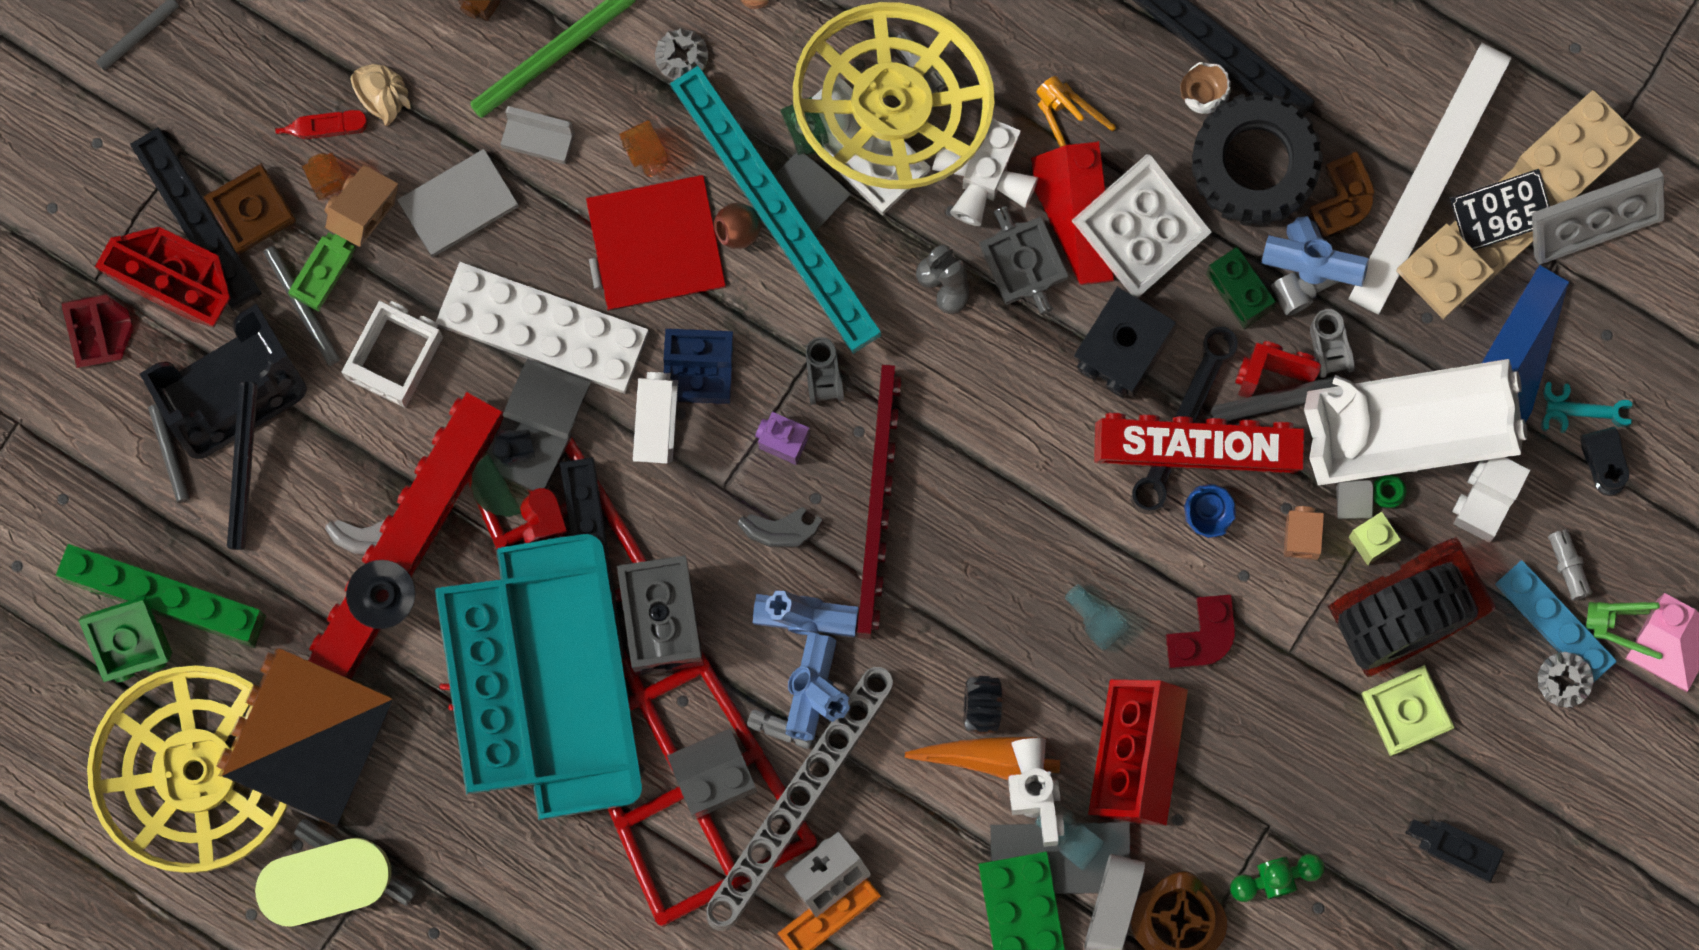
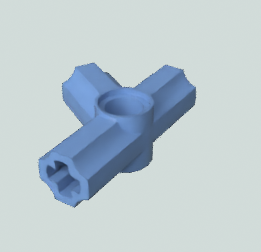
M1308 216L1298 217L1287 226L1289 240L1268 236L1262 258L1263 264L1299 272L1300 278L1311 284L1323 283L1330 279L1363 287L1369 259L1332 250L1331 244L1323 240L1316 222L1311 221Z
M775 591L772 596L756 594L752 623L754 625L785 628L789 632L801 635L824 633L855 637L859 607L823 603V600L819 598L797 596L787 591Z
M817 633L808 634L801 666L789 678L788 690L794 696L785 734L792 738L804 741L814 740L820 714L834 722L838 718H844L850 709L848 705L849 697L835 687L833 682L828 679L836 646V640L830 636Z

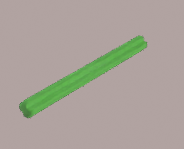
M635 0L603 1L472 100L470 105L473 111L480 118L487 115L635 3Z

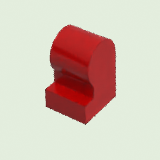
M545 488L535 489L522 501L520 506L521 515L529 523V527L522 533L525 543L560 538L567 531L557 499L550 490Z

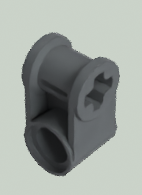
M825 337L814 338L806 347L810 404L816 405L817 401L836 398L839 401H844L841 372L838 369L835 346L831 340ZM820 347L826 348L831 354L829 359L825 362L815 361L811 356L815 349Z

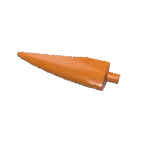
M998 737L960 740L905 752V758L957 766L1008 780V776L1021 774L1011 743L1022 739L1039 737ZM1044 759V770L1060 774L1061 760Z

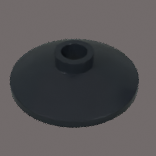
M375 560L362 565L351 576L346 590L347 605L352 615L363 625L374 629H386L401 623L410 614L416 597L414 582L409 573L397 563L388 560ZM381 590H387L389 593V597L385 602L377 600V594Z

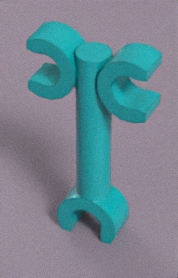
M1547 382L1543 389V396L1547 401L1546 415L1541 421L1542 431L1547 432L1549 420L1556 419L1560 423V433H1565L1569 425L1566 415L1611 419L1616 426L1623 428L1631 424L1632 419H1623L1618 413L1619 409H1630L1633 402L1629 400H1620L1614 406L1565 402L1571 392L1569 384H1564L1561 396L1552 394L1551 382Z

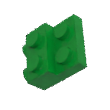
M146 596L83 615L79 619L103 682L113 679L116 682H123L132 678L135 672L145 669L148 672L158 671L167 665L172 655V650L161 623H156Z

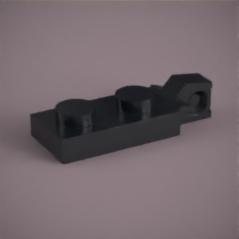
M1413 819L1410 821L1405 834L1421 841L1418 848L1425 851V854L1488 884L1491 883L1505 852L1443 821L1431 820L1427 826Z

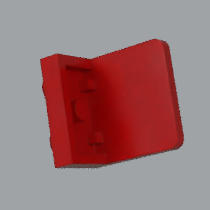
M1264 341L1263 344L1256 343L1250 358L1244 357L1235 380V384L1241 385L1238 395L1245 398L1252 397L1258 385L1262 369L1309 383L1315 381L1320 372L1321 364L1316 362V358L1310 354L1296 352V355L1282 351L1283 347L1273 342Z

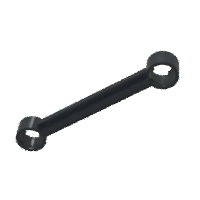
M1215 327L1205 335L1202 344L1204 356L1175 417H1192L1193 423H1195L1222 364L1229 362L1235 355L1238 341L1236 335L1230 329ZM1214 335H1224L1223 339L1229 344V353L1224 356L1212 354L1209 351L1210 343L1208 339ZM1151 466L1147 477L1140 479L1134 485L1131 500L1136 510L1143 514H1154L1163 507L1167 495L1165 484L1173 467ZM1145 484L1154 485L1153 489L1158 494L1159 503L1152 507L1141 505L1138 500L1139 493L1137 492L1139 487Z

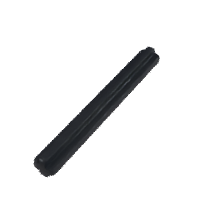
M241 381L238 390L227 547L232 550H243L246 547L258 388L257 383L252 381Z

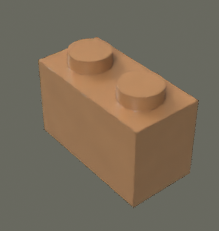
M363 165L356 175L350 174L343 185L342 192L338 196L333 195L325 207V213L327 214L325 228L360 247L394 206L398 183Z

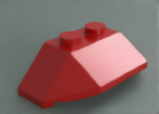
M161 227L141 230L124 236L111 237L95 265L97 270L130 291L190 321L213 328L216 326L230 300L219 256Z

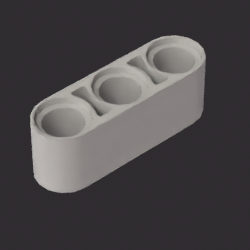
M1113 853L1110 854L1088 928L1084 950H1122L1143 878L1145 862Z

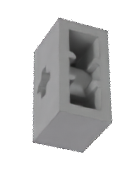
M837 832L831 838L821 842L818 848L804 859L794 863L791 869L783 875L815 917H818L868 878L871 873L842 835Z

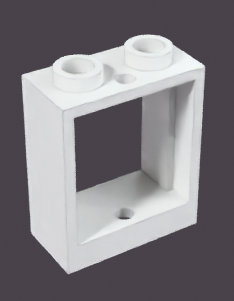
M379 301L348 358L342 374L346 380L406 408L443 336L440 330L437 329L438 324L424 316L416 319L407 314L408 309L396 302L390 301L389 305ZM387 320L428 339L403 387L362 367Z
M647 372V378H638L633 461L673 462L678 380H670L671 373Z

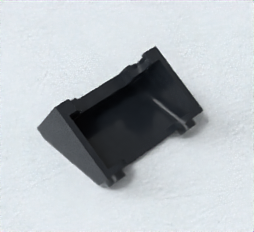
M257 304L241 312L233 321L232 327L237 336L236 338L181 371H178L171 362H159L139 373L167 425L187 454L192 458H205L235 440L238 390L241 381H252L258 385L255 428L295 405L306 394V384Z

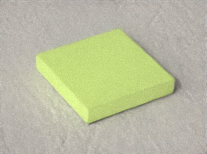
M1425 665L1361 694L1390 757L1454 729V725Z

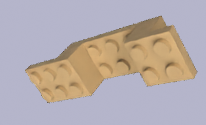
M1592 90L1519 157L1514 168L1498 182L1539 168L1549 205L1553 206L1585 194L1590 185L1630 150L1641 137ZM1453 222L1450 226L1446 223L1403 262L1396 272L1444 320L1459 305L1463 307L1528 248L1533 243V231L1473 250L1461 238L1457 222Z

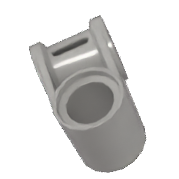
M1332 309L1320 311L1310 326L1315 361L1321 364V369L1318 373L1319 377L1323 378L1326 377L1327 373L1341 370L1354 371L1353 353L1347 339L1342 316ZM1321 320L1331 321L1335 326V333H1322L1318 327V322Z

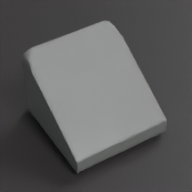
M1373 481L1338 482L1336 485L1338 519H1371L1373 511Z

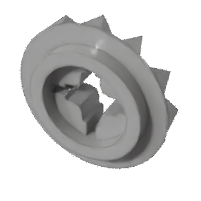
M683 28L672 32L668 31L661 40H658L654 53L657 67L662 74L672 80H676L696 66H699L703 71L708 61V50L705 41L695 31L684 30ZM675 44L683 50L690 49L687 52L688 65L681 58L672 59L676 54Z
M1560 652L1550 656L1543 662L1537 673L1538 688L1545 700L1555 704L1557 707H1574L1582 703L1589 696L1593 687V673L1589 664L1582 657L1574 653ZM1567 666H1569V678L1579 683V685H1568L1562 694L1561 683L1556 681L1555 678H1551V676H1561L1567 669Z

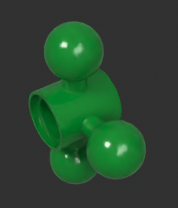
M1306 854L1299 859L1297 866L1290 867L1287 856L1257 865L1260 874L1258 878L1254 879L1246 874L1236 876L1230 884V892L1240 902L1251 901L1257 895L1258 890L1265 889L1267 899L1280 897L1298 890L1294 880L1301 877L1309 882L1320 879L1325 870L1324 862L1315 854Z

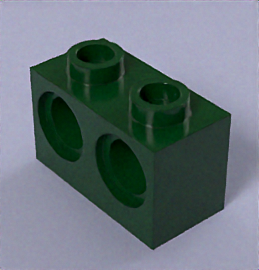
M1238 247L1208 266L1206 276L1243 329H1246L1272 312L1276 301Z

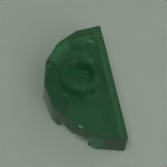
M488 452L478 460L472 472L471 489L475 500L485 511L496 515L510 517L520 514V505Z

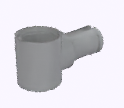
M1293 272L1275 281L1270 287L1285 315L1291 316L1313 303L1312 299L1316 297V293L1339 282L1327 279L1323 283L1311 284L1302 280L1297 272Z

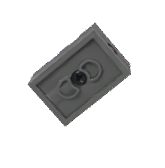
M686 555L617 566L630 659L635 676L703 666L691 576Z

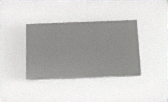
M1656 168L1533 212L1534 257L1538 264L1552 261L1663 221L1664 175L1661 170Z

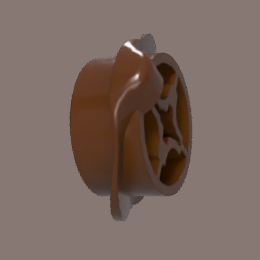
M1181 871L1165 877L1155 887L1139 897L1132 913L1131 929L1136 940L1145 950H1217L1227 932V917L1223 907L1211 894L1207 885L1195 874ZM1177 897L1173 910L1161 911L1160 914L1152 913L1153 908L1160 901ZM1189 900L1201 909L1206 921H1203L1202 917L1190 912L1188 908ZM1181 909L1180 917H1182L1181 921L1184 923V926L1177 936L1178 928H1176L1177 925L1174 919ZM1152 924H1155L1156 928L1168 933L1170 938L1169 945L1159 939ZM1198 931L1206 932L1204 939L1197 945L1181 948L1185 935L1197 934Z

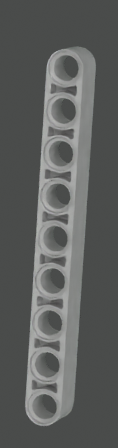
M872 667L864 673L849 695L848 705L850 708L854 706L862 707L866 711L867 717L861 721H856L847 712L844 718H838L830 723L709 901L706 919L713 929L726 931L735 925L888 699L893 679L886 669ZM879 678L885 683L886 689L882 692H873L868 688L867 682L870 679ZM841 734L847 739L848 745L842 749L833 748L829 743V738L832 735ZM816 762H821L828 767L829 773L824 777H815L810 772V766ZM795 791H804L808 794L810 801L804 806H797L791 801L790 796ZM777 819L786 820L790 825V830L784 835H778L772 831L771 823ZM756 848H765L770 852L771 858L768 862L760 864L752 859L751 853ZM744 876L750 880L752 886L746 892H738L733 888L732 881L736 877ZM716 906H728L732 912L731 918L727 921L716 920L712 915V911Z

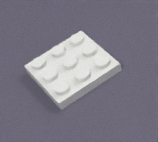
M1147 154L1071 220L1124 287L1136 298L1140 297L1211 233V230L1153 157Z

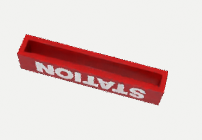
M1106 413L1105 418L1095 422L1094 463L1293 474L1303 470L1304 429L1293 428L1294 423L1274 422L1273 427L1260 426V421L1242 420L1239 425H1227L1226 419L1210 418L1206 419V423H1193L1192 417L1183 416L1173 417V421L1168 422L1159 421L1160 416L1139 415V420L1126 419V414Z

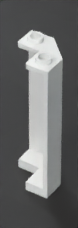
M1509 359L1356 383L1355 385L1366 395L1371 426L1366 445L1354 459L1347 458L1344 455L1345 451L1341 448L1344 422L1340 415L1326 401L1328 392L1339 396L1343 393L1342 387L1337 386L1307 391L1304 412L1313 438L1309 458L1318 485L1521 455L1522 440H1527V428L1524 419H1521L1518 392H1521L1520 375L1518 371H1512Z

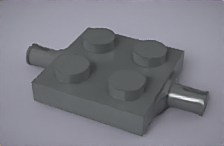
M1007 206L1001 207V211L1000 208L995 210L994 214L1002 229L995 236L979 242V247L1005 304L1009 305L1020 299L1033 297L1040 315L1046 314V310L1047 313L1052 311L1053 307L1045 292L1051 286L1067 280L1068 274L1041 216L1026 223L1014 224Z

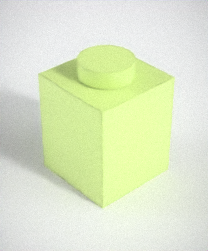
M1382 512L1355 528L1349 536V539L1367 565L1395 549L1401 541Z

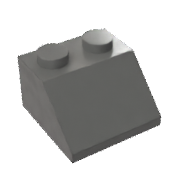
M730 728L667 755L693 819H697L757 793L756 786Z

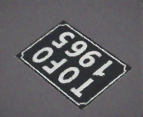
M1539 168L1450 198L1461 238L1473 250L1533 231L1532 213L1550 207Z

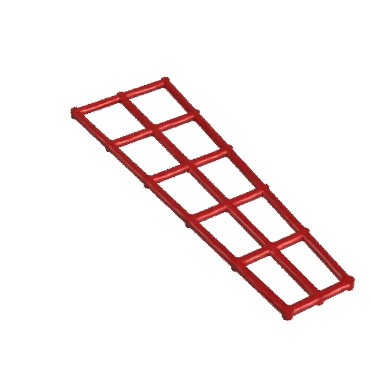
M571 437L565 450L571 461L585 459L576 442ZM476 468L468 484L496 550L523 540L522 533L529 527V523L526 522L504 534ZM598 480L602 512L632 563L647 561ZM565 502L559 506L563 519L568 516ZM620 588L615 590L617 604L622 602ZM624 648L625 659H621L624 678L633 694L628 697L629 709L632 711L638 707L640 708L670 768L671 765L667 755L676 752L677 749L651 700L701 675L746 749V752L742 753L746 766L752 763L756 765L777 801L786 789L703 651V666L684 668L645 688L640 677L635 676L631 660ZM679 786L624 814L622 807L608 809L655 922L661 927L709 903L724 881L723 879L665 910L630 827L683 800L684 796ZM710 813L697 818L727 876L735 862ZM804 821L797 832L800 840L787 846L773 869L817 846V839L806 821ZM771 855L765 857L757 863L764 864L768 862L771 858ZM739 876L732 881V886L736 889L750 880L744 876Z

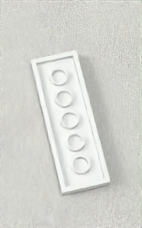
M459 262L436 320L438 327L520 357L528 358L623 394L626 393L649 334V330L462 262Z

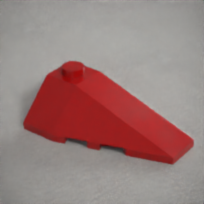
M1099 141L1064 145L1032 157V173L1034 177H1038L1035 187L1036 196L1048 216L1052 229L1055 230L1079 284L1088 285L1114 282L1112 270L1071 221L1105 191Z

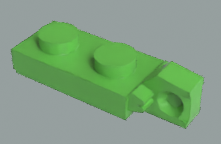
M328 232L325 237L322 236L289 289V296L319 312L352 258L355 246L337 234L333 235Z

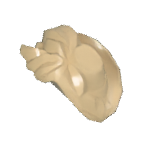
M379 64L363 66L353 72L350 79L358 99L371 114L382 119L385 126L390 125L403 106L410 109L411 103L408 99V89L405 88L404 81L399 74Z

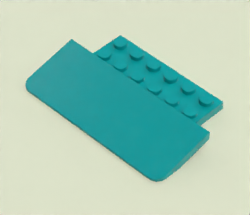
M583 534L501 547L496 550L500 580L436 588L435 595L466 795L533 785L538 821L627 806L634 803L641 795L642 784L604 549L600 540L593 535Z

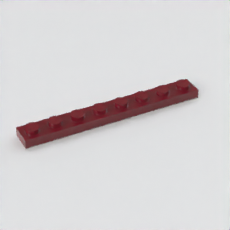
M882 364L857 630L858 638L871 639L872 630L879 631L880 610H874L875 596L882 597L884 576H877L878 563H885L887 543L880 542L881 529L888 530L890 509H883L884 496H891L893 476L886 475L887 462L894 463L896 442H889L890 429L897 430L899 409H892L893 396H900L902 376H895V365Z

